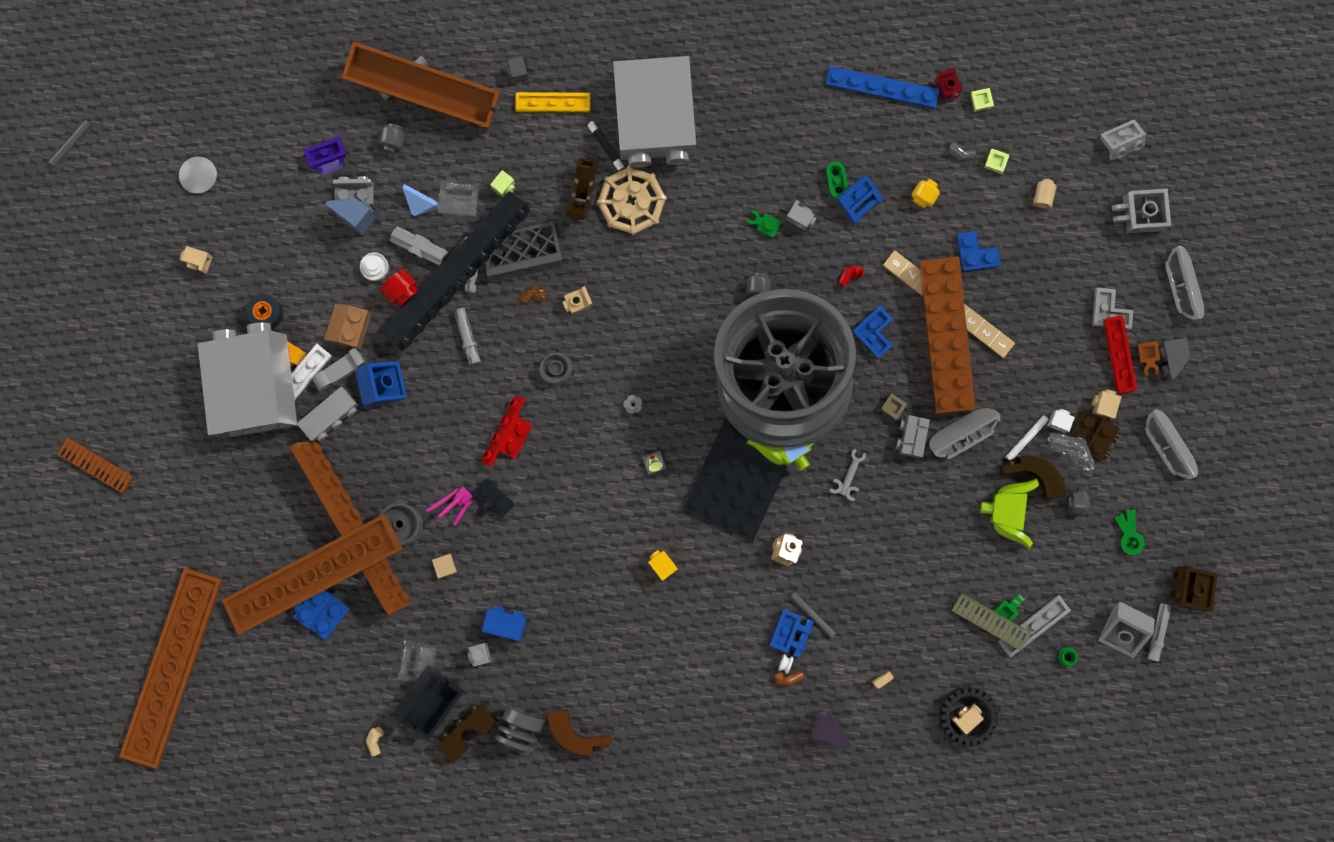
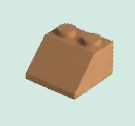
M335 304L324 340L361 350L372 314L368 310L354 306Z

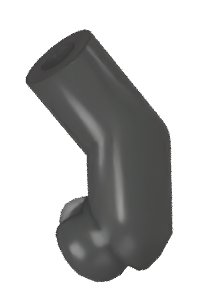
M956 142L949 145V153L957 161L976 158L974 149L964 151Z

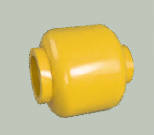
M930 179L919 181L912 192L913 202L924 209L932 207L940 195V191L937 188L938 184Z

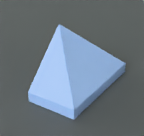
M405 184L402 187L412 215L417 216L439 209L438 202Z

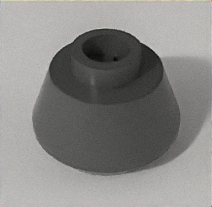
M1085 490L1075 491L1067 497L1066 506L1070 508L1071 512L1081 516L1088 513L1090 499L1089 494Z

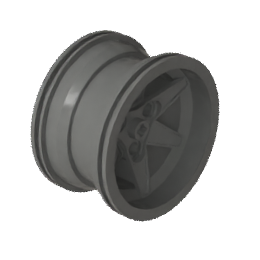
M778 289L766 291L748 298L726 317L716 337L714 360L719 402L731 425L751 441L779 449L806 446L822 439L833 431L849 408L856 360L854 337L841 313L830 303L811 293L793 289ZM786 333L804 337L786 349L785 345L777 341L773 335ZM759 340L765 359L756 361L738 359L742 350L754 341ZM818 343L831 355L834 362L833 367L813 366V363L808 360ZM774 351L781 352L779 355L772 354ZM801 369H808L809 372H807V373H802V372H800V370H801ZM735 378L763 381L761 389L753 402L741 392ZM776 382L778 385L770 386L769 383ZM805 386L831 387L819 402L812 406L809 405ZM782 395L785 396L793 411L769 410Z

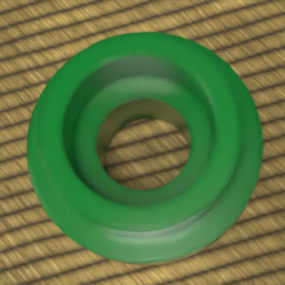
M1065 647L1059 651L1058 660L1063 666L1072 667L1078 661V654L1073 648ZM1067 653L1071 655L1069 661H1066L1064 658Z

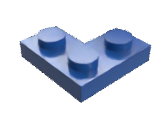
M976 231L956 235L962 272L1001 266L998 247L979 250Z
M879 306L852 331L877 359L893 346L880 333L893 318Z

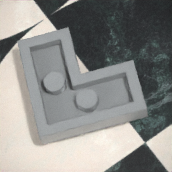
M1096 288L1092 326L1104 327L1103 319L1123 315L1126 330H1131L1133 310L1115 308V289Z

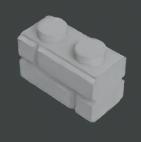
M911 415L901 419L899 430L902 431L901 438H897L895 449H898V454L919 459L923 457L929 419Z

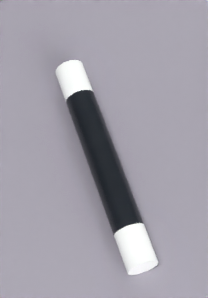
M593 121L587 125L615 167L620 171L625 166Z

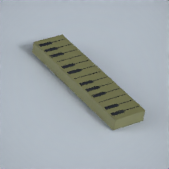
M961 593L952 609L953 612L1019 650H1022L1031 635V632Z

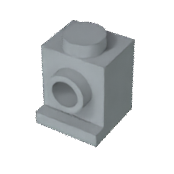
M796 200L786 220L806 231L807 227L812 228L817 218L811 213V209L806 206H799V201Z
M487 643L468 647V658L472 666L492 662Z

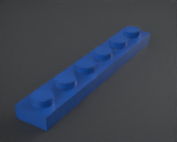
M832 66L829 67L825 85L933 109L936 108L939 89Z

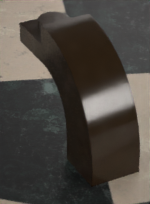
M584 158L579 159L571 199L566 209V217H571L574 220H584L587 218L596 180L598 161Z
M1031 455L1016 457L1017 464L1015 461L1004 462V466L999 467L1000 475L1026 472L1036 477L1041 485L1043 499L1067 496L1060 473L1053 465L1042 458Z

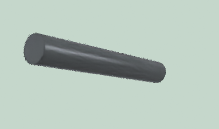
M85 120L50 159L49 163L55 167L92 124Z
M796 592L790 596L830 638L836 634Z

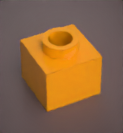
M288 342L290 366L292 367L293 364L298 366L307 353Z

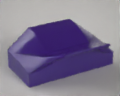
M340 137L304 149L310 168L316 169L322 175L342 168L344 159L347 156Z

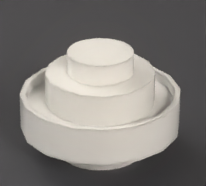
M373 252L363 257L360 263V270L368 280L379 281L387 275L389 265L383 255Z

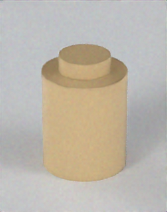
M1043 179L1038 182L1033 201L1034 206L1044 209L1052 208L1057 187L1054 181Z

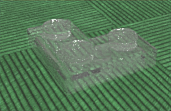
M1051 433L1048 440L1052 450L1069 454L1075 468L1089 471L1094 469L1095 463L1086 440L1063 434Z

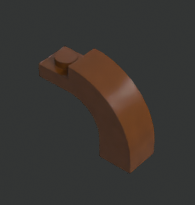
M568 709L547 713L553 736L561 746L570 752L579 755H594L593 747L597 746V750L609 748L608 744H612L611 734L591 738L578 735L571 727Z

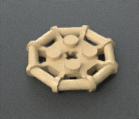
M627 166V168L604 178V184L599 198L596 200V205L599 206L609 228L613 227L636 235V233L659 223V217L663 205L667 201V196L664 195L654 173L650 174ZM628 176L627 182L619 186L614 183ZM632 176L646 181L644 184H640L637 181H632ZM649 184H651L656 197L650 196L646 188ZM611 186L615 189L612 200H606ZM629 196L637 199L635 200V205L626 203ZM651 202H657L651 215L648 212ZM607 205H613L617 213L614 217H612ZM643 216H646L647 218H649V219H647V220H645V221H643V222H641V223L635 225V220H637V219H639V218H641V217H643ZM620 217L626 218L631 221V225L618 222L617 220Z

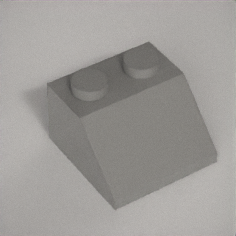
M1119 602L1110 613L1098 641L1134 658L1153 635L1155 619Z

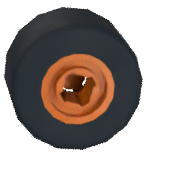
M266 294L252 297L245 309L246 317L251 324L270 323L271 329L277 327L283 318L281 304L272 296Z

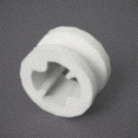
M784 654L778 671L784 670L788 674L793 657L788 658Z

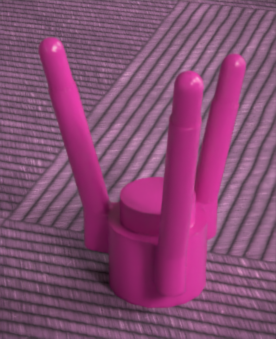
M463 486L460 489L456 488L451 494L426 509V512L432 511L453 497L454 501L438 515V518L443 517L457 503L460 506L464 504L453 522V526H456L467 507L472 504L470 499L473 496Z

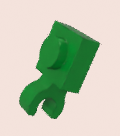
M1016 594L1009 603L1003 600L993 611L1013 621L1020 614L1015 609L1025 599L1020 594Z

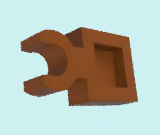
M1158 341L1137 344L1139 362H1145L1146 364L1143 369L1144 374L1148 375L1150 367L1154 368L1155 374H1159V368L1155 364V361L1160 360Z

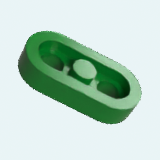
M830 163L826 169L827 184L830 196L837 200L836 198L849 188L846 171L841 163ZM837 170L839 174L834 176L832 171ZM840 188L842 193L837 194L835 189Z

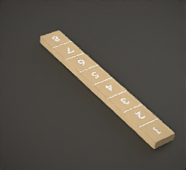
M894 250L883 266L922 296L920 269ZM964 304L967 331L1000 357L1004 358L1015 342Z

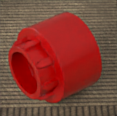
M403 268L390 277L382 285L380 291L392 304L397 303L399 307H403L419 289L416 287L417 282Z

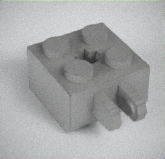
M1168 189L1131 191L1123 196V204L1112 206V211H1124L1125 216H1116L1113 218V222H1125L1127 234L1165 231L1171 226Z

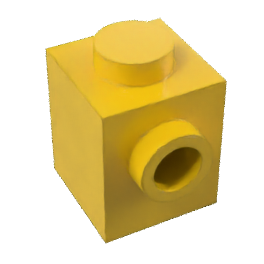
M657 550L649 557L651 561L648 563L662 581L678 570L665 551L660 553Z

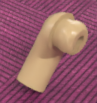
M381 727L372 728L366 739L372 757L381 753L377 744L379 737H382L384 734Z

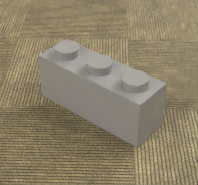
M341 386L300 420L297 425L312 442H322L328 436L327 432L331 429L339 428L346 416L351 417L358 411L356 408L359 405L347 390Z

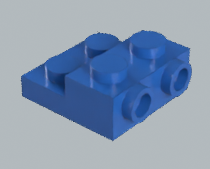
M325 590L304 603L298 604L293 610L295 612L293 617L324 640H327L350 608Z

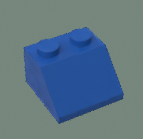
M399 361L368 363L355 369L363 407L376 406L407 398Z

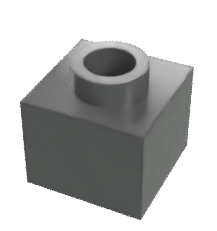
M523 56L508 59L509 66L506 67L508 77H512L514 83L527 80L528 76Z

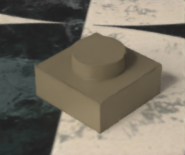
M891 393L880 410L894 420H897L907 406V403Z

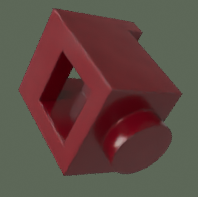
M955 68L940 73L935 78V83L943 100L948 98L949 101L954 100L960 96L959 94L963 90L955 73ZM948 82H951L953 86L950 87Z

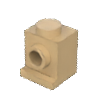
M186 246L180 255V261L186 263L187 268L199 270L207 274L213 256L207 252Z
M585 286L564 296L565 301H563L565 310L566 312L570 311L572 315L593 307ZM579 298L580 302L578 304L573 303V299Z
M973 704L968 708L966 706L962 707L957 712L959 716L957 718L952 716L950 719L962 733L967 735L984 718L980 715L982 711L977 705Z

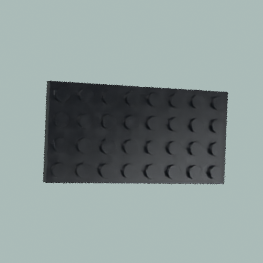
M743 379L740 390L753 402L761 389L763 381ZM774 382L769 383L770 386L778 385ZM784 395L769 409L774 411H793ZM808 399L810 406L817 403L813 400ZM725 418L683 509L750 541H754L788 466L785 464H774L755 447L748 444L749 439L739 433L728 419Z

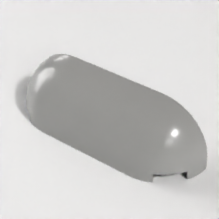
M1177 246L1172 249L1165 263L1176 307L1179 313H1182L1189 319H1202L1204 316V304L1191 258L1183 246Z
M989 408L971 412L937 432L930 440L931 451L937 457H946L947 459L957 456L991 436L995 432L993 429L997 421H1000V414L996 410Z
M1158 409L1151 412L1146 421L1145 431L1164 463L1174 475L1187 479L1195 478L1198 474L1195 459L1172 422Z

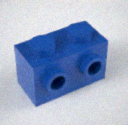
M493 606V609L488 608L482 632L522 641L527 618L523 617L524 613L514 610L512 614L504 612L505 608Z

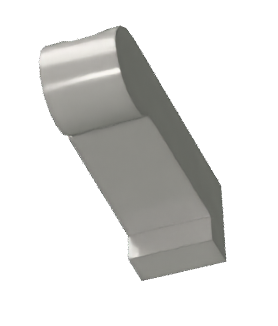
M354 347L347 355L325 370L317 373L312 378V381L319 392L353 374L355 369L367 363L359 350Z

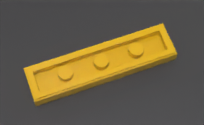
M516 92L515 98L516 112H590L591 106L590 93Z

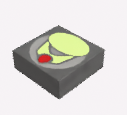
M660 451L642 457L648 475L667 469Z

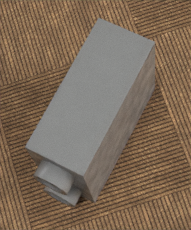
M689 56L613 61L621 160H628L629 166L634 168L651 165V158L666 157V163L670 165H680L689 162V155L696 154Z
M270 323L247 325L248 334L236 336V330L212 332V341L198 343L209 436L228 438L297 425L287 335L271 331Z

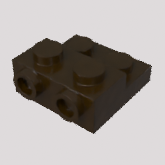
M1084 409L1065 443L1100 462L1109 457L1111 453L1110 445L1112 442L1115 444L1121 435L1118 433L1120 427L1104 418L1100 419Z
M1177 566L1172 574L1174 588L1169 594L1172 600L1171 604L1213 612L1218 573Z

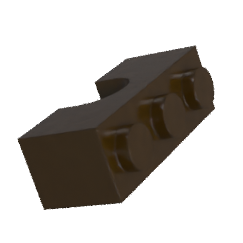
M476 704L468 711L470 715L465 720L463 718L459 719L453 725L455 729L451 733L447 731L439 738L441 742L437 746L452 763L469 749L463 740L465 730L472 728L483 736L498 722L484 704L480 706Z

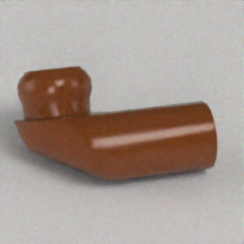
M782 671L774 674L775 683L778 685L791 686L804 679L801 671H797L789 676H784Z

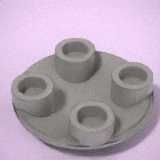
M192 157L181 166L179 180L187 191L203 194L213 187L218 173L214 164L207 158Z

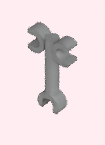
M856 449L851 452L852 461L843 483L838 479H834L833 482L837 483L839 487L837 490L829 489L833 494L839 493L846 496L849 501H855V498L850 496V491H859L857 487H850L859 462L863 461L866 457V453H863L861 458H856Z

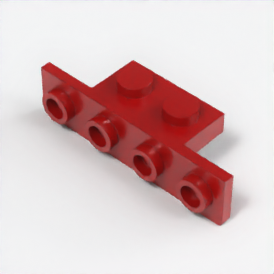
M515 395L509 402V409L506 415L501 418L500 426L497 432L493 434L489 448L483 453L482 464L492 467L499 451L516 459L533 425L517 416L526 400L525 398Z

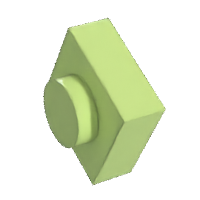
M990 88L970 93L974 112L993 108L994 104Z
M991 149L984 168L1002 174L1009 154Z

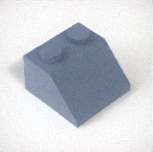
M356 198L327 201L325 204L333 214L361 235L366 232L376 219L373 214L374 210L363 199L361 201H358Z

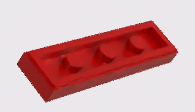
M1119 315L1103 319L1117 394L1137 390L1124 317Z

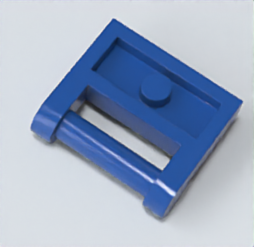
M865 174L836 198L848 215V218L855 225L872 207L884 200L868 175ZM872 195V198L866 204H864L857 212H854V210L860 204H862L868 197Z

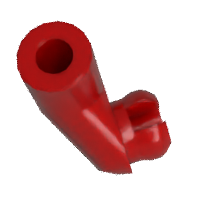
M860 266L847 267L837 283L846 287L850 279L863 277L865 271Z

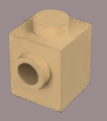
M1112 390L1099 392L1092 400V406H1094L1092 414L1107 420L1115 419L1121 396L1116 395V392Z

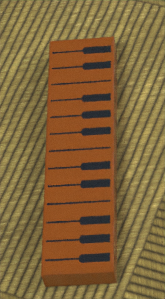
M70 438L66 439L57 453L121 493H125L134 476Z

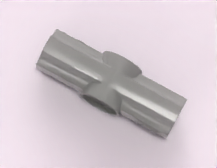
M398 226L391 234L390 242L406 249L412 255L413 253L418 255L420 259L424 258L441 266L447 258L448 251L432 244L431 241L421 235H414Z

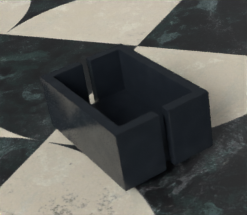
M427 665L396 707L393 715L398 722L430 740L464 691L458 683L445 675L443 676L442 673L430 665Z

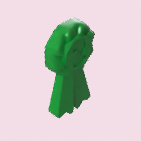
M1125 509L1126 519L1123 513L1113 517L1124 534L1120 540V546L1124 553L1137 555L1142 552L1145 546L1142 535L1136 532V510L1132 509L1130 511Z

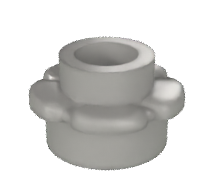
M630 395L624 401V408L630 414L638 413L642 409V400L635 395Z

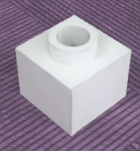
M1059 409L1052 412L1047 426L1066 433L1070 431L1075 417L1071 416L1070 412Z

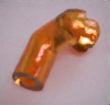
M532 286L519 299L524 304L533 297H539V299L544 300L547 298L548 292L542 286Z

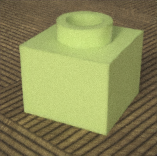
M503 170L490 184L491 188L502 197L509 191L513 193L515 190L514 179Z

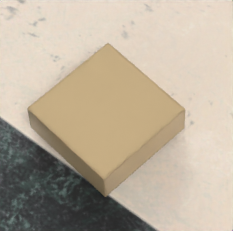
M451 554L432 560L438 578L457 572Z

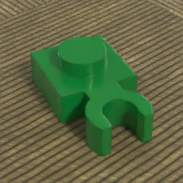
M752 210L750 214L754 215L756 219L754 221L747 219L746 223L751 226L758 225V232L774 239L782 221L766 213L762 218L757 211Z

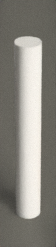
M1043 415L1005 458L1012 461L1049 419Z

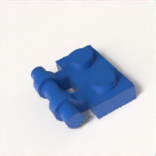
M783 609L769 646L787 653L790 646L795 647L793 655L800 658L802 651L806 649L807 638L813 631L811 628L814 621L806 619L803 626L799 624L802 616ZM796 630L802 631L798 642L793 640Z

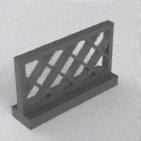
M554 221L516 229L509 235L516 239L513 245L510 247L502 243V246L509 250L504 258L496 254L498 251L496 249L485 263L490 283L564 267ZM551 227L552 234L548 239L540 234L544 228ZM526 232H531L535 235L530 243L522 239ZM538 237L546 241L541 249L533 245ZM519 241L527 245L523 253L515 250ZM551 244L556 247L557 253L548 254L544 250ZM530 248L539 252L535 258L525 256ZM512 252L520 256L517 262L507 260ZM493 256L502 260L498 266L490 267L489 262Z

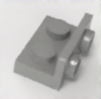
M1131 120L1100 135V140L1110 151L1109 158L1111 161L1122 158L1133 151H1138L1145 146L1146 133L1135 120Z
M360 176L357 179L339 177L338 180H333L335 200L356 198L358 201L363 199L369 205H374V183L368 177Z

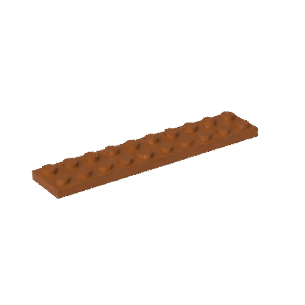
M305 441L290 446L341 536L364 525L359 511L354 508L350 501L349 494L344 491L340 479L331 469L330 462L321 452L320 445L317 442ZM384 559L362 572L389 616L407 608L411 603L407 593L402 590L399 579L391 571L387 559Z
M383 514L223 599L222 602L237 634L241 635L400 552L403 548L387 515Z
M184 568L119 757L155 769L159 768L223 582L222 579Z

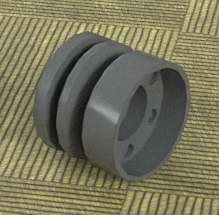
M506 706L502 719L508 722L509 726L500 725L498 729L506 734L496 733L495 739L509 748L533 752L535 746L528 743V741L537 743L538 739L531 735V731L541 732L545 719L533 713L528 716L522 714L523 710L520 708Z

